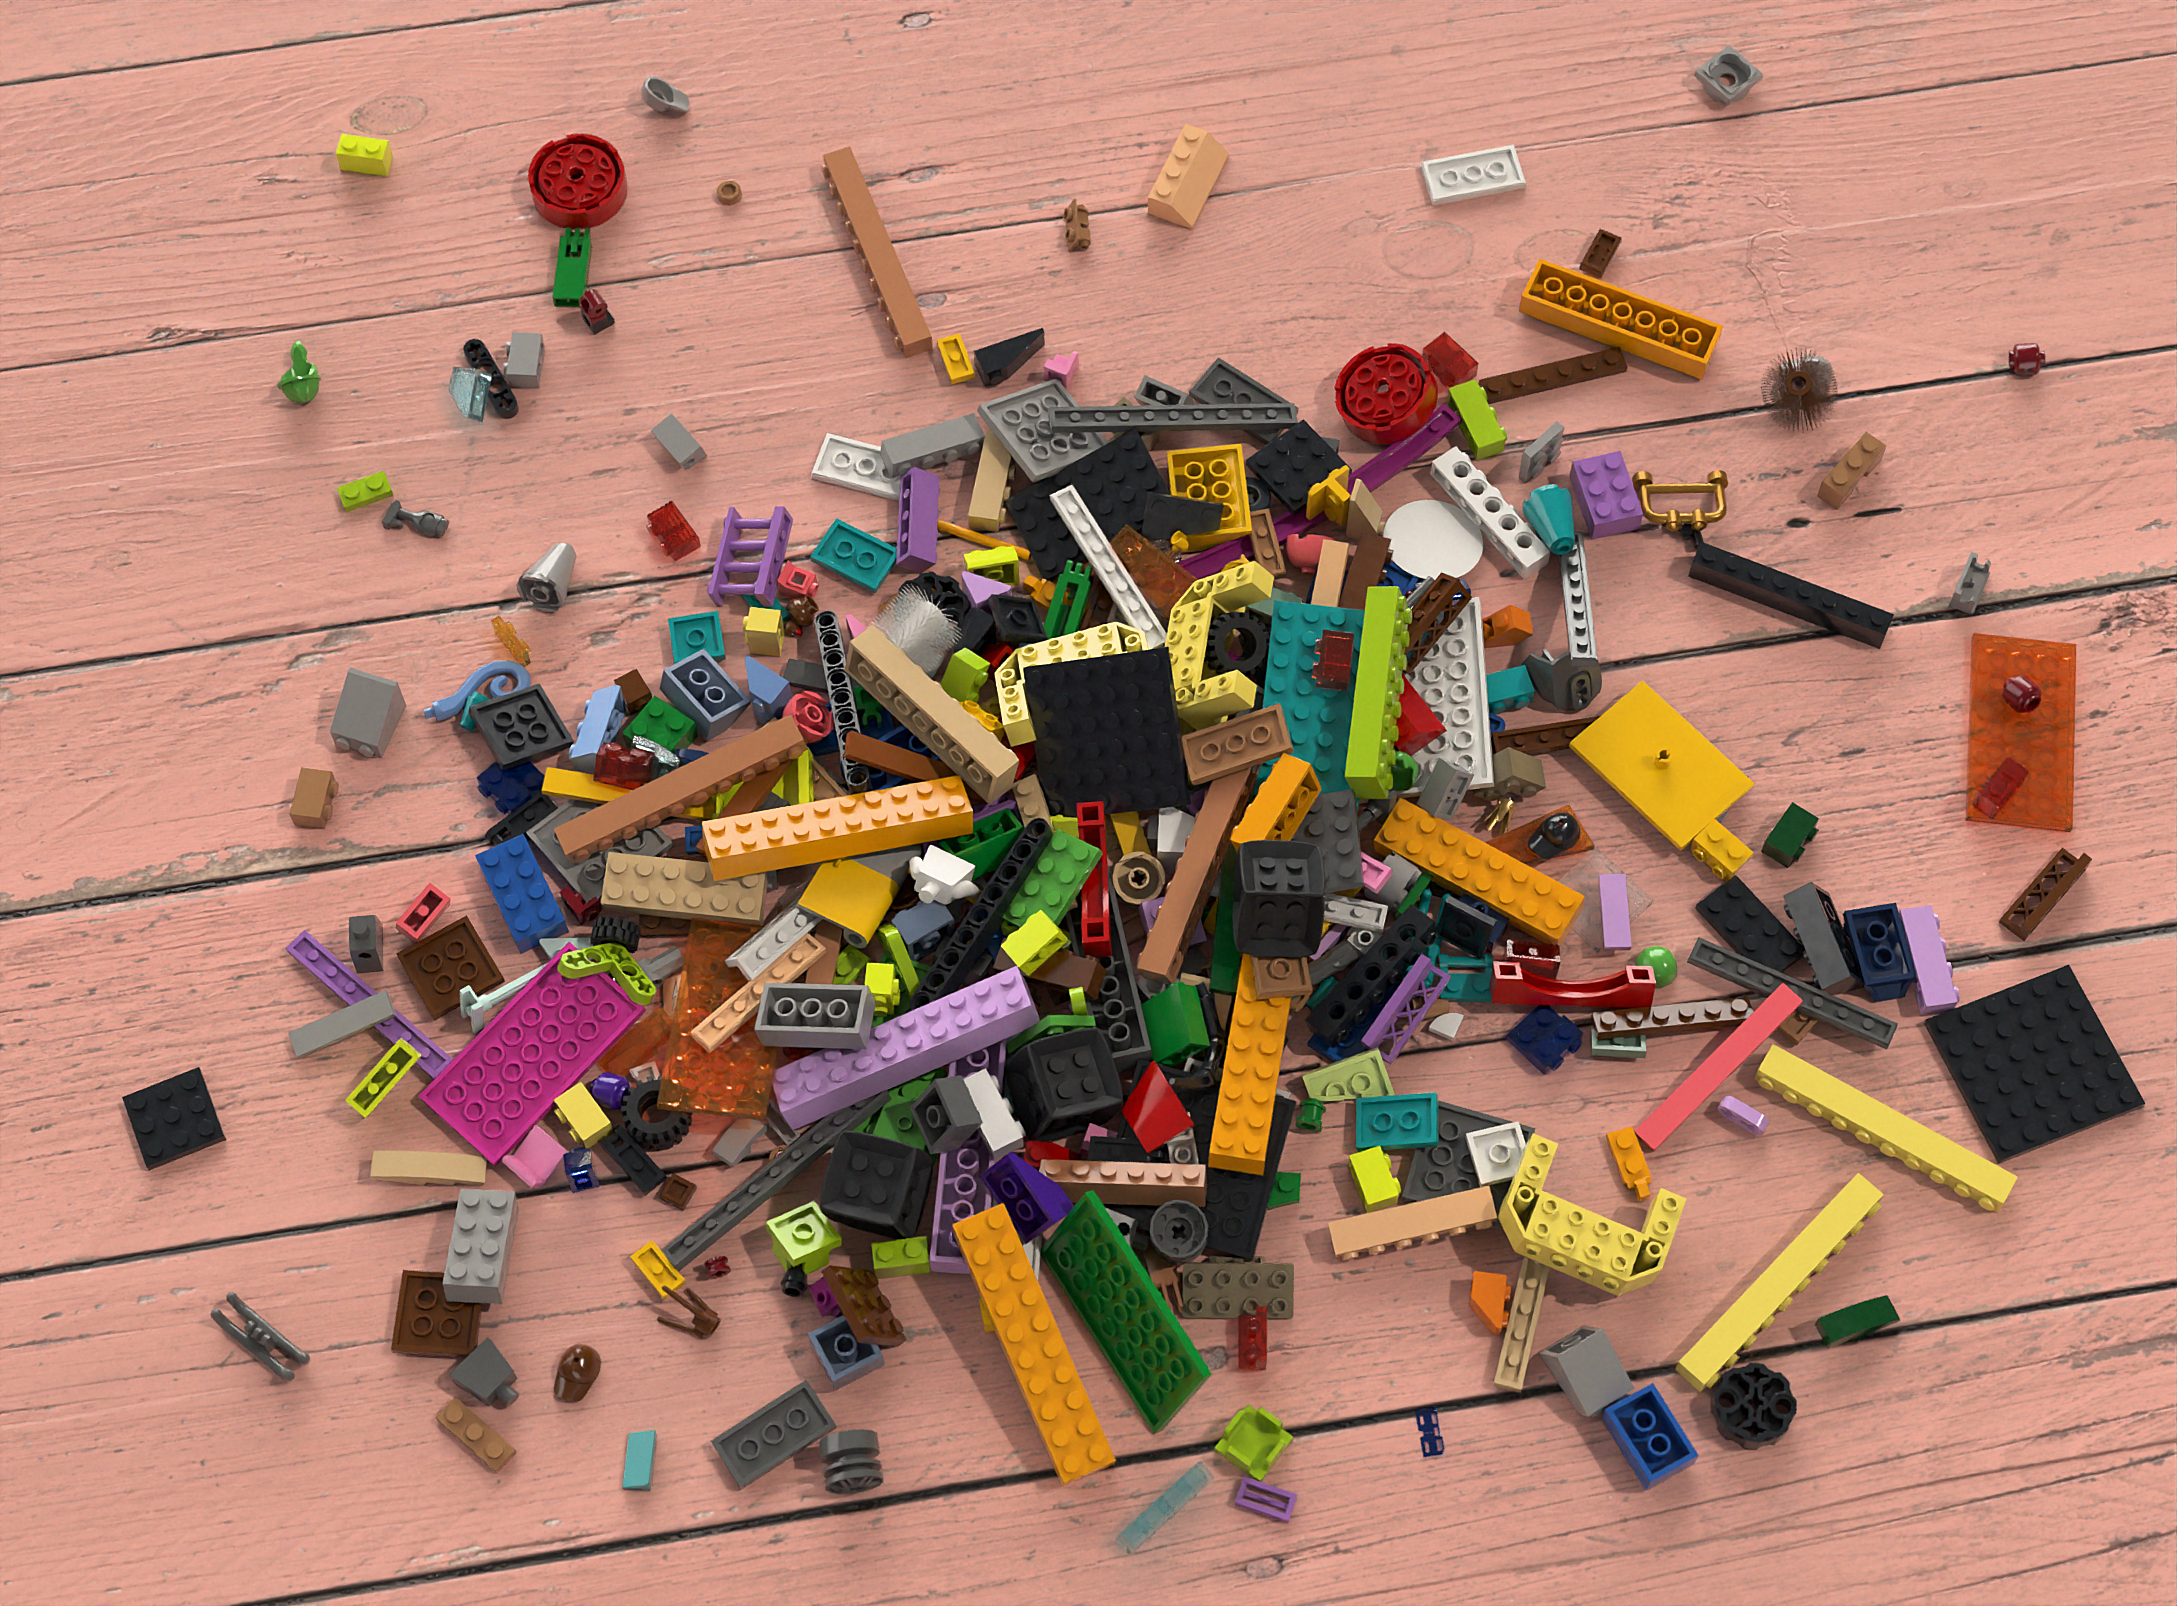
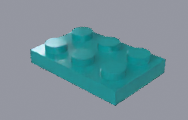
M836 518L810 558L817 565L876 594L896 564L897 548Z
M1437 1092L1356 1098L1357 1151L1362 1152L1380 1146L1381 1150L1439 1146Z

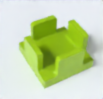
M815 1201L766 1222V1230L773 1239V1254L785 1270L791 1268V1264L794 1267L801 1263L805 1274L818 1270L829 1264L830 1250L841 1246L842 1238L821 1212Z
M1248 1404L1243 1411L1241 1409L1225 1428L1223 1437L1215 1447V1451L1252 1479L1262 1482L1293 1441V1436L1282 1429L1283 1423L1264 1408L1259 1407L1256 1410Z

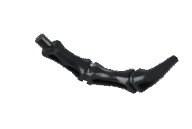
M1200 982L1194 986L1197 988L1210 1046L1204 1049L1203 1065L1194 1076L1171 1078L1169 1080L1171 1085L1194 1091L1208 1090L1218 1081V1067L1224 1049L1227 1046V1043L1224 1042L1226 1035L1220 1025L1216 1010L1215 994L1209 993L1204 982Z

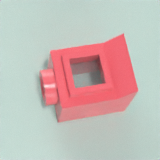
M787 561L777 580L779 594L790 599L795 597L803 598L805 595L814 598L819 588L816 574L796 567L790 561Z

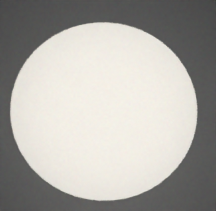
M1419 500L1403 505L1389 517L1384 528L1383 537L1391 539L1390 549L1394 550L1392 560L1400 568L1419 578L1426 579L1430 576L1435 580L1441 572L1455 578L1460 577L1473 569L1482 555L1483 537L1479 527L1463 510L1446 502Z

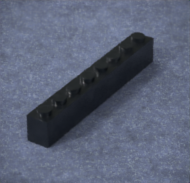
M1701 542L1688 577L1878 649L1881 648L1894 616L1890 612Z

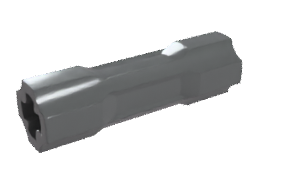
M1348 940L1341 942L1331 948L1326 954L1308 964L1312 986L1337 971H1342L1359 961L1355 950ZM1292 996L1291 1001L1297 998L1298 996Z

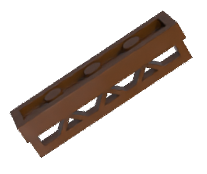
M1441 572L1411 609L1412 622L1407 627L1410 640L1409 646L1405 647L1404 655L1410 650H1413L1411 660L1407 663L1406 670H1403L1404 673L1408 675L1412 673L1472 599L1459 579ZM1459 592L1462 597L1455 605H1452L1453 597ZM1444 611L1443 620L1440 624H1437V616ZM1425 631H1428V639L1421 644V636Z
M2062 847L2001 917L1999 923L2025 941L2087 870L2092 858L2083 853L2077 859ZM2061 858L2073 865L2066 872H2059L2057 862ZM2043 878H2055L2056 885L2054 888L2043 890ZM2028 896H2039L2040 904L2037 907L2028 908L2026 898ZM2012 914H2024L2025 921L2020 928L2009 920Z

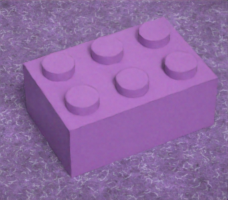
M1621 451L1572 461L1569 477L1591 540L1640 529L1643 512Z

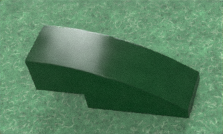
M1888 1295L1824 1315L1818 1318L1815 1326L1827 1349H1830L1848 1340L1852 1342L1899 1322L1901 1319Z

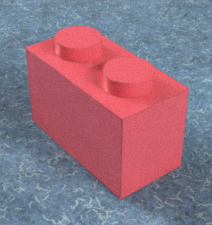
M429 883L396 922V929L413 943L419 942L449 907L451 898Z

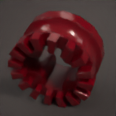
M719 1256L718 1259L715 1257V1260L711 1258L704 1262L705 1269H708L706 1273L707 1278L715 1279L729 1274L731 1269L730 1266L726 1265L728 1258Z

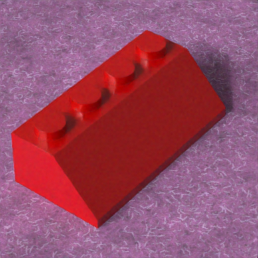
M1402 673L1404 692L1399 695L1401 716L1396 721L1399 735L1398 741H1394L1393 747L1396 751H1402L1412 756L1447 730Z

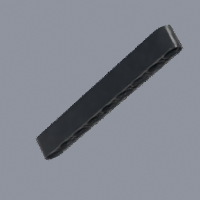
M824 610L816 615L815 626L845 779L850 795L873 791L869 766L844 758L847 733L853 731L862 734L851 676L845 671L847 656L836 613Z
M1035 818L1027 824L910 1000L912 1010L957 992L1003 923L1004 919L1002 917L1055 834L1045 819Z

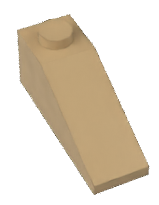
M1356 479L1350 498L1346 538L1358 541L1362 532L1382 536L1386 523L1381 521L1382 509L1360 479Z

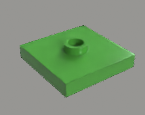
M889 1092L892 1099L883 1106L872 1135L903 1142L925 1151L927 1145L910 1109L915 1100Z

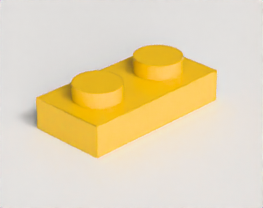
M960 333L937 339V347L951 384L975 378V372Z
M653 1240L630 1256L633 1263L664 1300L670 1297V1295L662 1290L663 1286H667L676 1292L686 1284L685 1279Z

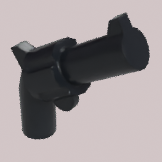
M1684 523L1677 530L1680 532V535H1683L1684 539L1688 540L1692 537L1694 547L1697 550L1700 543L1704 542L1701 531L1693 530L1691 523Z

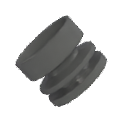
M1174 1200L1158 1208L1151 1219L1150 1241L1156 1254L1170 1264L1180 1265L1185 1262H1192L1202 1254L1207 1243L1208 1224L1205 1215L1199 1207L1189 1201ZM1181 1229L1184 1230V1239L1180 1237L1177 1240L1173 1239V1230L1177 1232Z
M866 1429L840 1431L825 1436L819 1441L821 1460L823 1463L829 1464V1466L823 1469V1475L827 1478L824 1481L827 1492L835 1494L858 1493L876 1488L884 1482L883 1474L880 1471L882 1469L881 1461L873 1459L880 1454L877 1432Z

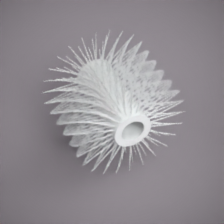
M909 594L911 597H908L909 600H912L911 605H909V601L906 598V603L904 601L901 603L898 600L900 605L898 608L891 602L897 612L895 613L893 610H890V613L887 612L889 614L887 617L881 612L886 621L883 624L880 622V624L883 626V630H887L886 632L883 631L886 636L888 635L889 641L897 648H901L911 661H914L913 663L923 666L920 662L922 659L925 665L930 666L927 663L929 660L935 665L930 657L933 653H929V649L943 650L941 647L943 645L946 647L944 641L947 639L943 634L952 635L944 631L952 627L947 625L950 622L944 619L946 617L944 616L945 614H942V610H939L933 604V601L930 603L929 600L926 601L925 599L923 602L918 598L914 601V597Z

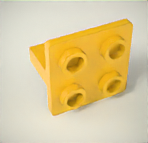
M1346 465L1341 469L1333 470L1325 481L1320 484L1316 483L1310 488L1306 518L1308 520L1313 519L1324 510L1326 516L1331 521H1336L1340 526L1347 523L1351 495L1347 492L1349 468Z

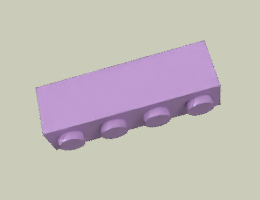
M1931 905L1900 909V919L1917 976L1912 985L1921 1017L1937 1015L1954 1009L1959 1002V991L1956 986L1953 987L1951 979L1953 976L1952 965L1946 961V943L1944 938H1940L1939 935L1940 922L1938 915L1933 913Z

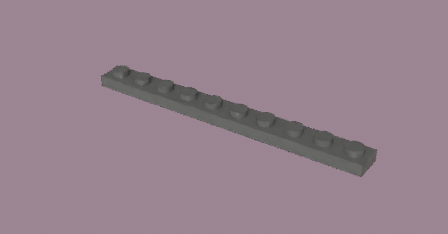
M1294 403L1049 407L1048 410L1051 433L1129 432L1134 428L1138 432L1290 429L1298 423Z
M884 1090L851 1106L830 1113L661 1250L678 1272L830 1150L835 1145L842 1131H853L892 1099L889 1093Z

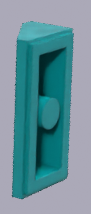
M649 1430L629 1433L623 1489L651 1491L657 1443L656 1431Z

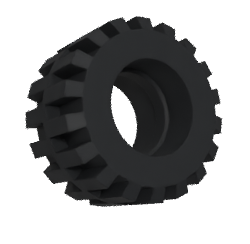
M1245 612L1218 614L1219 617H1213L1210 621L1204 662H1209L1207 667L1210 670H1216L1215 673L1218 675L1238 670L1246 676L1254 674L1256 672L1255 669H1261L1264 665L1261 661L1267 660L1268 654L1265 652L1266 649H1269V643H1266V639L1270 638L1269 633L1263 632V629L1266 628L1265 625L1258 623L1257 617L1249 616V613ZM1233 629L1242 634L1245 642L1244 651L1236 660L1230 658L1225 650V639Z
M650 1076L647 1077V1082L643 1083L642 1080L636 1082V1088L631 1086L628 1089L629 1096H624L623 1098L624 1106H621V1113L627 1132L639 1146L643 1143L644 1149L650 1150L654 1146L656 1151H662V1146H667V1149L673 1147V1142L676 1141L679 1144L683 1141L681 1135L687 1136L689 1133L688 1126L692 1125V1110L687 1094L684 1093L680 1084L676 1086L675 1081L670 1078L666 1082L664 1076H658V1080H653V1077ZM654 1104H666L672 1108L669 1117L662 1122L649 1123L642 1119L645 1110Z

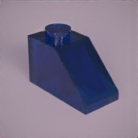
M578 1147L570 1150L569 1153L563 1154L565 1174L573 1193L600 1187L590 1148Z

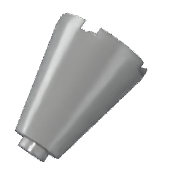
M567 543L554 544L519 578L516 584L517 591L524 601L528 598L533 602L532 607L544 612H556L564 605L576 560V552L573 547Z

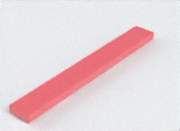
M1782 983L1634 1131L1636 1136L1655 1152L1803 1003V1000Z

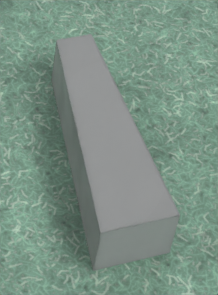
M760 1084L746 1094L747 1102L762 1119L769 1123L770 1129L784 1145L791 1146L801 1137L796 1129H791L781 1114L780 1109Z

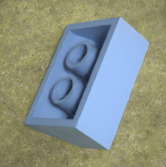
M613 685L593 692L591 700H587L584 709L586 714L584 721L580 722L577 728V742L572 744L569 751V759L572 761L574 770L600 776L605 774L626 712L621 686Z

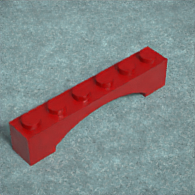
M1103 801L1077 803L1079 839L1099 848L1103 853L1081 888L1084 955L1093 957L1112 956Z
M1493 961L1489 989L1492 1003L1641 1008L1652 1007L1656 981L1652 966H1626L1625 970L1616 974L1590 980H1558L1528 972L1520 967V962Z

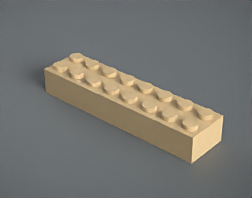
M871 625L850 641L845 671L957 775H960L961 779L988 804L991 805L1012 788L1019 763L1016 754L1003 746L996 735L988 732L975 716L966 712L959 701L951 698L938 682L929 678L922 667L917 664L915 665L901 648H897L891 643L885 633L878 631Z

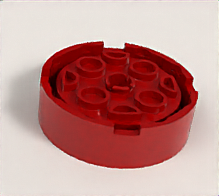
M575 133L568 134L566 138L556 142L551 140L538 150L529 166L528 181L535 207L543 218L558 227L571 228L572 230L581 228L582 230L599 226L614 217L626 200L628 183L623 161L617 149L608 141L598 136ZM573 174H583V177L574 181L571 178Z
M1388 343V346L1379 348L1372 346L1355 355L1341 370L1334 388L1336 391L1335 404L1337 410L1349 430L1359 439L1373 444L1395 443L1415 434L1432 416L1438 399L1436 380L1424 358L1413 348L1397 343ZM1382 385H1389L1388 392H1378V389Z

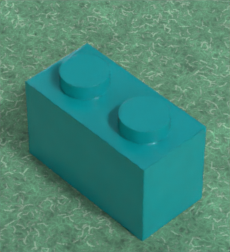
M1525 665L1486 675L1489 713L1497 715L1506 709L1514 707L1518 709L1524 708L1533 702L1535 690Z

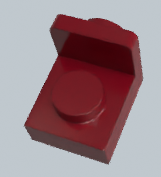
M569 886L560 891L563 903L580 925L586 921L594 920L602 911L597 897L592 898L586 903L578 891L573 893Z

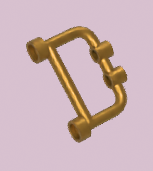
M1722 470L1710 472L1707 476L1708 483L1653 484L1652 475L1646 471L1637 472L1632 477L1634 490L1639 492L1643 516L1653 523L1666 524V528L1669 531L1679 530L1684 523H1691L1693 530L1701 531L1707 527V523L1718 522L1726 515L1727 505L1724 489L1728 486V478L1726 472ZM1714 493L1717 511L1705 513L1703 510L1697 509L1691 513H1680L1677 510H1669L1665 514H1658L1651 509L1649 494Z

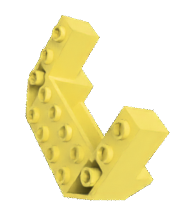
M1256 561L1195 581L1171 609L1165 647H1169L1178 715L1195 729L1202 730L1226 722L1228 715L1253 708L1257 687L1255 683L1238 670L1222 675L1216 674V670H1210L1207 667L1209 662H1204L1210 621L1213 617H1219L1218 614L1245 612L1246 606L1271 598L1274 576Z
M1113 622L1016 649L995 672L1003 726L1011 747L1036 740L1028 707L1023 667L1148 650L1150 648L1145 633L1124 624Z
M1533 1133L1523 1150L1510 1188L1502 1201L1498 1219L1514 1251L1617 1296L1652 1284L1665 1263L1686 1198L1660 1188L1651 1202L1640 1233L1542 1191L1558 1144Z

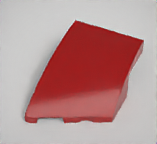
M1151 1062L1121 1110L1147 1154H1150L1195 1126L1156 1062Z

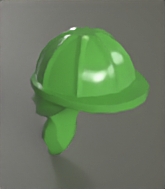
M296 341L290 351L293 366L281 377L277 387L283 391L290 401L305 403L313 400L317 395L321 377L318 375L316 365L307 361V350L301 341Z

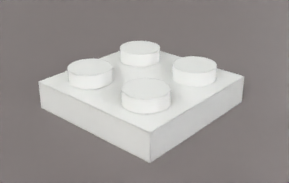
M1519 1121L1466 1133L1465 1139L1480 1187L1513 1180L1526 1146Z

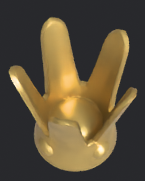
M1510 797L1497 800L1493 811L1483 820L1486 821L1492 815L1486 825V830H1491L1496 822L1502 820L1499 831L1500 836L1505 834L1506 828L1509 831L1511 816L1517 808Z

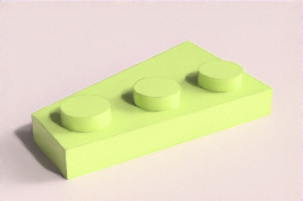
M1378 1047L1302 1074L1309 1097L1320 1101H1343L1344 1099L1395 1095Z

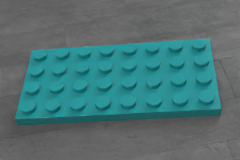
M1274 600L1262 709L1279 703L1282 706L1294 750L1293 753L1288 755L1311 764L1322 788L1319 795L1349 790L1351 787L1345 778L1365 610ZM1280 757L1262 764L1254 784V799L1258 795L1260 785L1266 782L1271 774L1273 764ZM1356 798L1357 810L1359 805V798Z

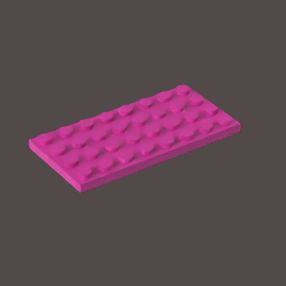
M570 942L418 1095L425 1104L495 1167L556 1105L554 1099L571 1089L646 1012L645 1007L633 1002L623 988L605 972L576 979L562 976L558 971V964L562 955L578 950Z

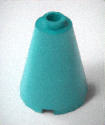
M1555 484L1545 485L1533 490L1527 502L1523 501L1522 510L1524 516L1552 553L1558 555L1569 553L1575 546L1573 506L1570 492L1567 488L1561 489Z

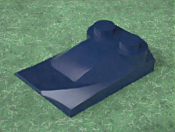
M1896 902L1844 911L1843 930L1850 939L1864 988L1870 993L1875 1002L1905 997L1910 984L1917 976Z

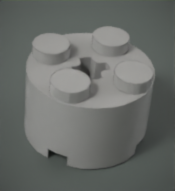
M1392 851L1382 864L1391 868L1393 875L1378 894L1366 888L1363 895L1375 903L1387 905L1388 912L1395 914L1422 872L1418 867Z

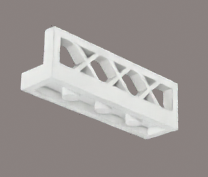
M801 895L727 958L725 963L728 967L738 966L748 981L753 980L819 923L822 918L797 907V903L802 897Z

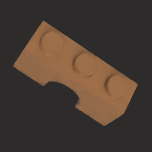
M1865 432L1822 480L1817 496L1838 510L1852 494L1860 478L1863 475L1867 477L1881 462L1887 445L1868 432Z

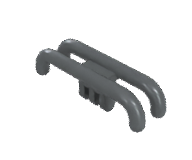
M228 1293L226 1296L228 1303L249 1321L244 1327L246 1333L232 1323L219 1309L211 1311L212 1319L280 1378L291 1382L295 1377L294 1372L287 1369L269 1353L278 1345L302 1365H307L310 1362L308 1353L296 1347L246 1305L236 1293Z

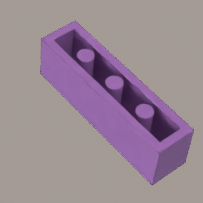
M913 467L900 477L896 564L923 573L935 565L937 561V518L939 516L938 496L940 494L938 475Z

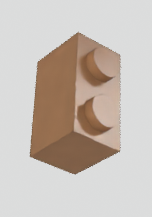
M301 767L289 813L294 825L325 829L327 820L331 819L333 813L332 799L337 796L339 788L338 781L335 780L332 771Z

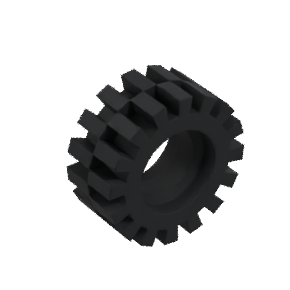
M610 916L605 918L599 917L594 920L590 943L593 946L618 943L633 954L638 948L641 928L639 925H635V922H628V919L625 918L621 920L616 916L614 918Z

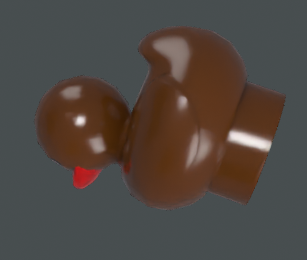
M805 595L803 598L795 597L788 602L786 610L790 611L794 619H790L785 623V633L789 636H802V626L808 627L813 624L815 613L819 611V607L809 595Z

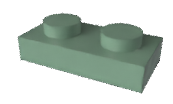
M1594 1028L1591 1029V1055L1631 1058L1646 1057V1035L1597 1040Z

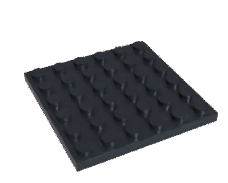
M1169 647L1023 667L1028 707L1036 735L1034 747L1039 781L1050 816L1059 814L1063 815V817L1077 818V803L1103 801L1105 815L1191 804Z
M2070 965L2063 966L1933 1016L1924 1022L1998 1164L2143 1108L2146 1104Z
M1138 1059L1128 1098L1151 1062ZM1157 1064L1168 1083L1171 1078L1194 1076L1190 1072ZM1218 1080L1212 1088L1205 1091L1188 1090L1169 1083L1186 1112L1190 1113L1191 1120L1195 1125L1192 1128L1199 1165H1206L1205 1207H1199L1205 1215L1208 1224L1205 1248L1253 1260L1296 1101L1280 1096L1275 1097L1263 1175L1208 1167L1221 1081ZM1122 1115L1116 1138L1138 1139L1125 1116ZM1167 1143L1164 1144V1147L1154 1150L1163 1152V1158H1152V1162L1171 1164ZM1103 1204L1107 1209L1137 1220V1229L1150 1232L1152 1217L1156 1210L1161 1207L1158 1205ZM1181 1229L1179 1232L1173 1230V1239L1177 1240L1179 1237L1184 1239V1230Z

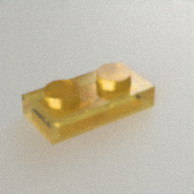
M500 615L492 619L491 623L494 633L516 661L524 667L530 664L531 661L528 653L531 650L524 639L518 640L515 636L517 632L509 621L505 623Z

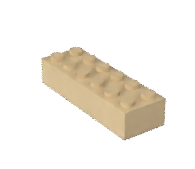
M608 852L601 905L606 911L762 927L769 875L766 871L714 881L708 862Z

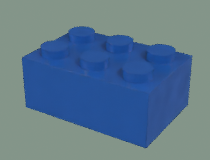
M1653 1383L1606 1408L1602 1415V1421L1646 1491L1694 1465L1699 1456Z

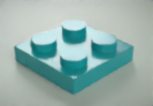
M718 610L668 618L674 664L702 649L714 661L726 660Z

